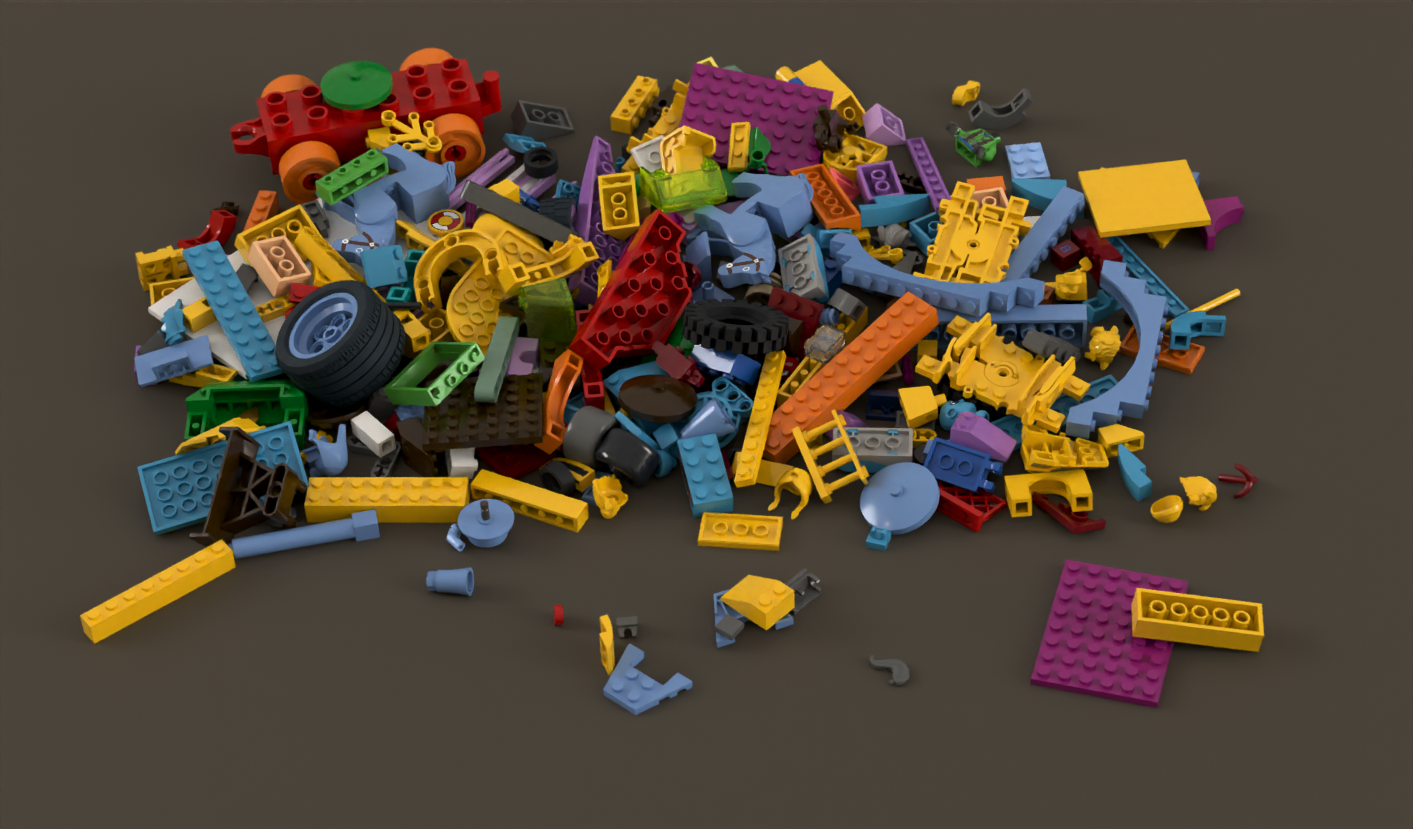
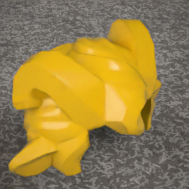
M570 234L566 243L554 241V246L549 249V252L558 259L577 245L586 242L582 238Z
M1113 326L1110 331H1105L1104 327H1094L1090 333L1092 337L1088 346L1090 352H1085L1084 357L1092 362L1096 360L1100 363V370H1105L1109 363L1113 361L1117 352L1120 351L1121 341L1116 326Z
M612 474L611 477L604 476L592 481L595 503L600 508L601 515L606 519L613 518L620 507L624 506L628 501V495L622 492L620 480L616 478L615 474Z
M1202 476L1180 477V482L1184 486L1185 492H1187L1186 496L1190 499L1189 504L1202 505V507H1199L1201 511L1209 509L1217 499L1216 486Z

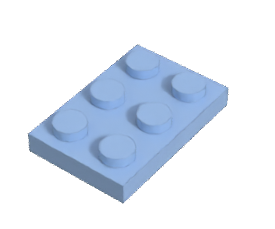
M1040 142L1005 146V154L1012 178L1050 179V173Z

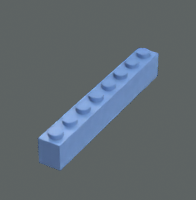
M1063 186L1018 245V248L1009 257V270H1001L1006 272V278L1002 279L1001 282L1030 278L1032 273L1038 270L1039 264L1047 258L1048 252L1052 247L1056 246L1058 239L1065 234L1069 224H1072L1076 215L1082 212L1085 206L1083 193Z

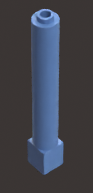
M374 509L352 513V518L232 539V543L228 544V546L232 549L235 559L350 538H356V542L379 538L380 533Z

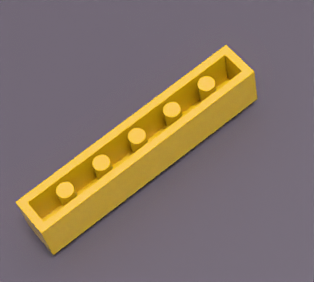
M481 469L470 484L472 499L499 500L509 505L515 513L577 533L589 518L588 503L582 500L558 494Z

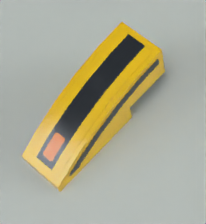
M553 458L539 468L541 470L553 460L562 462L572 473L576 489L580 492L590 487L595 479V470L567 458Z

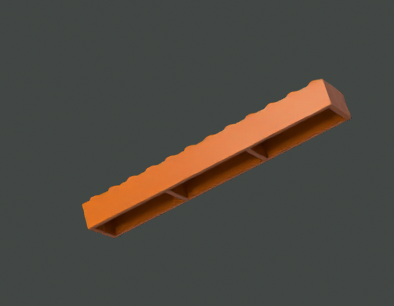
M907 291L773 412L762 458H765L767 461L786 464L800 451L791 429L799 426L802 431L808 432L834 419L832 410L835 409L837 413L839 410L844 411L939 324L936 308Z

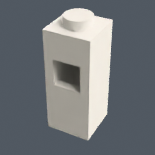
M368 411L351 419L353 434L378 457L381 458L396 449L394 434Z

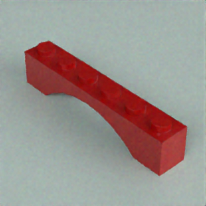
M591 310L575 311L576 334ZM583 360L581 379L584 406H594L605 411V395L601 370H595Z

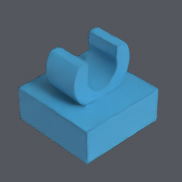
M873 525L866 539V547L886 551L891 539V532L887 531L886 528H883V530L876 529V526Z

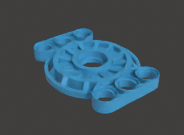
M719 377L713 381L712 391L697 393V407L691 416L680 421L670 422L678 430L680 436V431L714 397L722 404L719 408L722 407L726 410L733 423L736 424V431L717 438L720 449L736 436L741 425V417H750L753 401L725 377ZM721 384L726 385V387L722 390L717 389V387ZM731 395H738L735 400H729ZM751 405L749 409L741 410L742 406ZM677 454L674 455L673 457H675L676 461L679 462Z

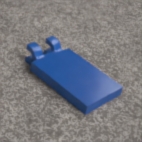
M934 437L923 465L933 474L937 481L976 494L979 488L994 494L996 486H994L993 482L986 481L989 471L1001 476L1003 471L1001 464L990 461L991 455Z

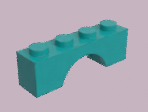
M409 250L404 260L408 282L401 283L400 287L392 286L386 297V302L416 301L413 282L414 272L425 251Z

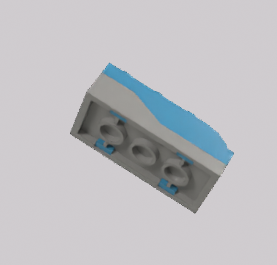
M809 233L778 249L783 289L820 304L828 301L830 298L823 255L813 236Z
M838 427L833 429V440L842 437ZM844 427L861 467L865 465L868 473H877L881 469L896 463H912L913 428ZM846 444L832 450V461L850 454ZM853 461L838 468L846 472L857 471Z

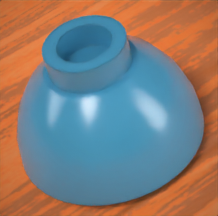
M655 450L660 455V463L654 471V475L656 477H663L676 467V458L671 457L666 451Z

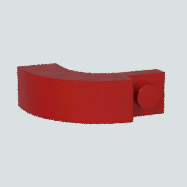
M213 210L209 223L203 233L195 238L179 239L177 247L187 249L217 240L221 247H223L233 232L237 216L226 210Z

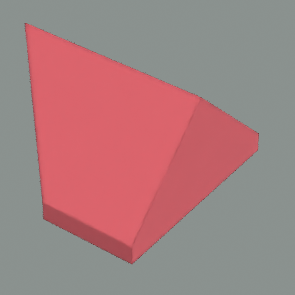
M832 167L829 169V172L851 202L861 194L853 180Z

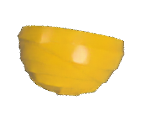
M1177 495L1166 496L1152 504L1151 514L1159 522H1174L1179 518L1183 510V501Z

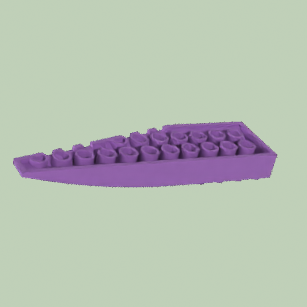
M597 135L593 139L583 177L574 230L579 232V238H582L585 242H592L599 259L580 272L570 276L568 281V290L581 289L574 300L581 304H591L592 306L597 301V270L599 266L609 259L612 260V271H615L618 266L617 261L627 244L626 240L622 241L603 233L598 176L615 174V169L611 166L613 163L611 145Z

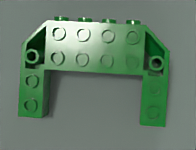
M288 379L258 380L252 383L250 380L210 382L186 398L188 414L184 442L233 418H237L245 410L258 407L259 419L256 422L258 426H275L291 421L299 451L305 450L307 417L309 416L306 392Z

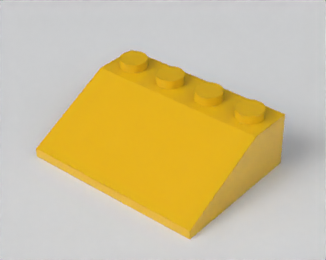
M301 204L238 234L234 245L243 259L252 266L248 260L252 242L285 235L302 261L306 262L309 259L294 244L303 226L311 227L319 235L321 234Z

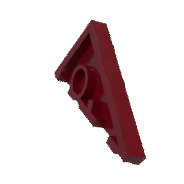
M1037 492L1032 493V500L1074 534L1105 528L1106 521L1103 519L1094 521L1087 518V512H1072L1068 504L1060 502L1058 506L1048 501L1049 496Z

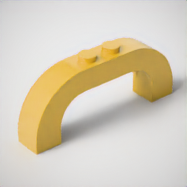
M590 241L577 245L570 252L556 260L528 269L525 268L523 262L508 265L499 273L497 278L507 296H515L560 282L585 269L599 259V256Z

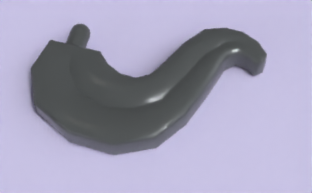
M873 655L870 656L871 667L892 671V680L888 682L890 685L894 683L896 686L904 685L909 681V668L903 661L899 659L876 660Z

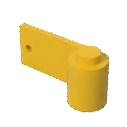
M735 452L731 467L734 473L733 481L735 480L741 452ZM761 459L756 483L776 487L781 476L790 469H793L794 466Z

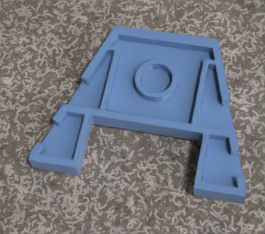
M730 589L714 594L715 626L727 614L741 622L750 621V619L721 601L720 597ZM786 614L774 624L775 629L793 625V617L790 614ZM716 632L717 648L735 643V638L730 640Z
M629 644L603 689L604 696L637 715L658 705L660 700L666 697L672 698L677 695V692L683 689L687 691L693 687L692 681L678 672L662 685L635 669L634 667L645 658L644 652Z

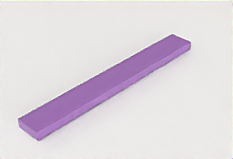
M924 138L907 139L906 147L926 192L930 195L935 212L938 213L941 199L951 200V197Z

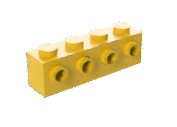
M637 76L610 116L612 131L631 135L634 129L638 127L640 120L645 117L646 111L652 106L654 99L659 95L660 89L656 79Z

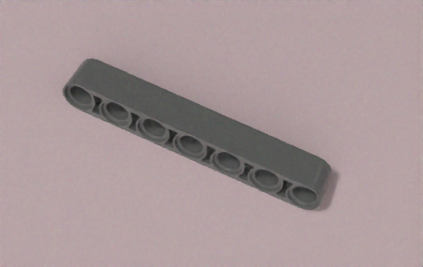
M466 180L460 193V198L552 242L557 240L558 242L566 243L570 234L579 236V232L470 180Z

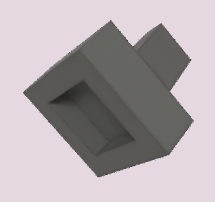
M637 616L616 618L620 639H624V632L626 630L632 632L633 638L637 637Z

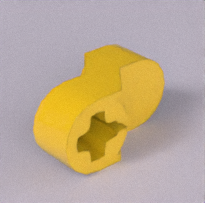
M969 80L966 85L958 86L954 91L952 104L964 106L966 102L975 100L979 94L980 82Z

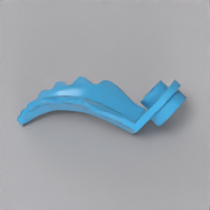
M178 299L174 306L167 309L163 314L164 317L161 319V322L164 323L161 330L163 333H166L164 341L170 346L179 343L187 331L184 326L183 311L180 309L183 306L181 299Z

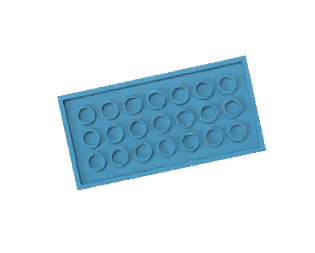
M291 421L248 433L249 436L259 443L255 460L271 469H274L279 463H285L298 474L301 481L306 483L307 487L304 488L307 490L309 484ZM228 440L137 467L155 536L206 521ZM266 494L260 497L263 501H265Z

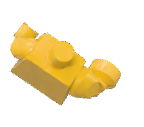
M1084 257L1079 261L1080 269L1077 268L1074 272L1056 275V282H1045V285L1055 288L1057 300H1087L1086 272L1084 271H1089L1092 268V263L1088 257Z

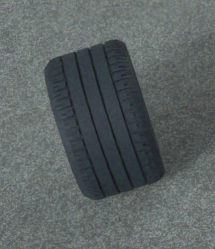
M343 280L329 283L315 290L290 312L277 336L275 354L281 370L299 388L306 392V396L312 402L324 408H342L366 399L384 385L400 363L404 352L406 336L399 318L368 285L359 281Z

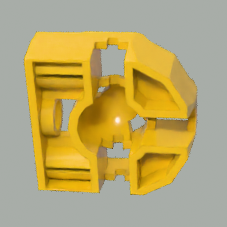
M845 131L841 137V153L833 154L830 150H823V163L828 170L831 167L856 184V166L884 162L887 156V146L854 134L849 135ZM858 145L863 146L865 151L860 149Z

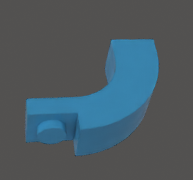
M1205 311L1188 312L1179 315L1171 324L1169 348L1189 350L1192 337L1201 335L1224 336L1226 317L1206 315Z

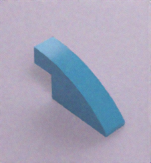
M1012 178L1011 195L1029 200L1028 205L1045 211L1063 186H1067V180ZM1084 208L1082 212L1076 215V218H1084Z
M930 195L874 196V204L859 205L861 227L889 225L929 213Z

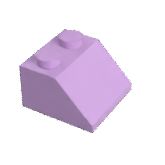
M878 103L862 116L866 139L885 146L904 145L906 143L902 120Z

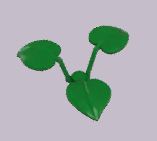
M758 127L750 131L748 148L750 161L744 172H748L750 167H752L753 169L763 168L764 173L768 174L767 164L764 163L765 156L770 153L771 144ZM728 169L721 171L716 176L713 187L721 188L723 196H735L731 181L739 176L738 173L729 172Z

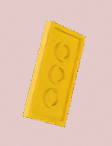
M704 512L700 525L698 546L779 551L783 517Z

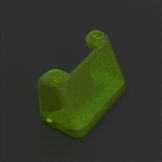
M565 278L520 287V295L517 297L519 306L523 307L525 311L527 326L525 338L538 339V348L539 341L572 342L577 334L573 300Z

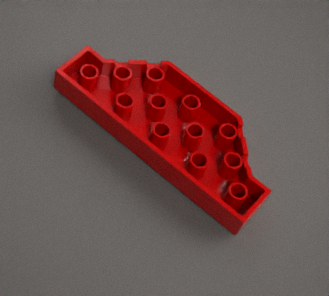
M659 208L644 220L569 346L572 351L583 357V360L597 371L610 364L612 359L616 357L649 356L655 353L652 350L653 343L660 341L665 344L693 295L691 287H688L686 281L688 275L685 264L681 262L679 255L681 252L679 244L687 232Z

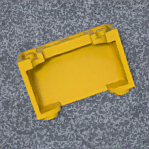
M684 125L662 139L660 143L666 197L670 202L700 205L707 202L711 205H718L724 201L722 189L718 187L711 188L707 159L716 151L715 137Z

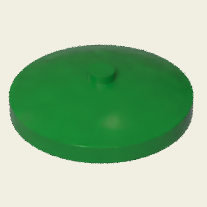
M350 61L330 69L323 76L320 87L323 99L331 106L343 110H362L383 102L390 95L393 82L389 70L378 63Z

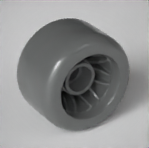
M594 406L582 407L572 417L565 431L562 444L564 456L569 460L580 462L593 470L603 468L595 460V453L611 429H621L620 422L613 414Z

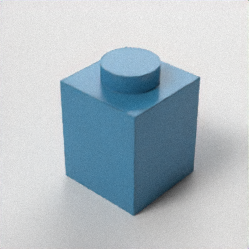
M669 422L659 427L653 434L662 451H666L673 457L677 454V440H680V434Z

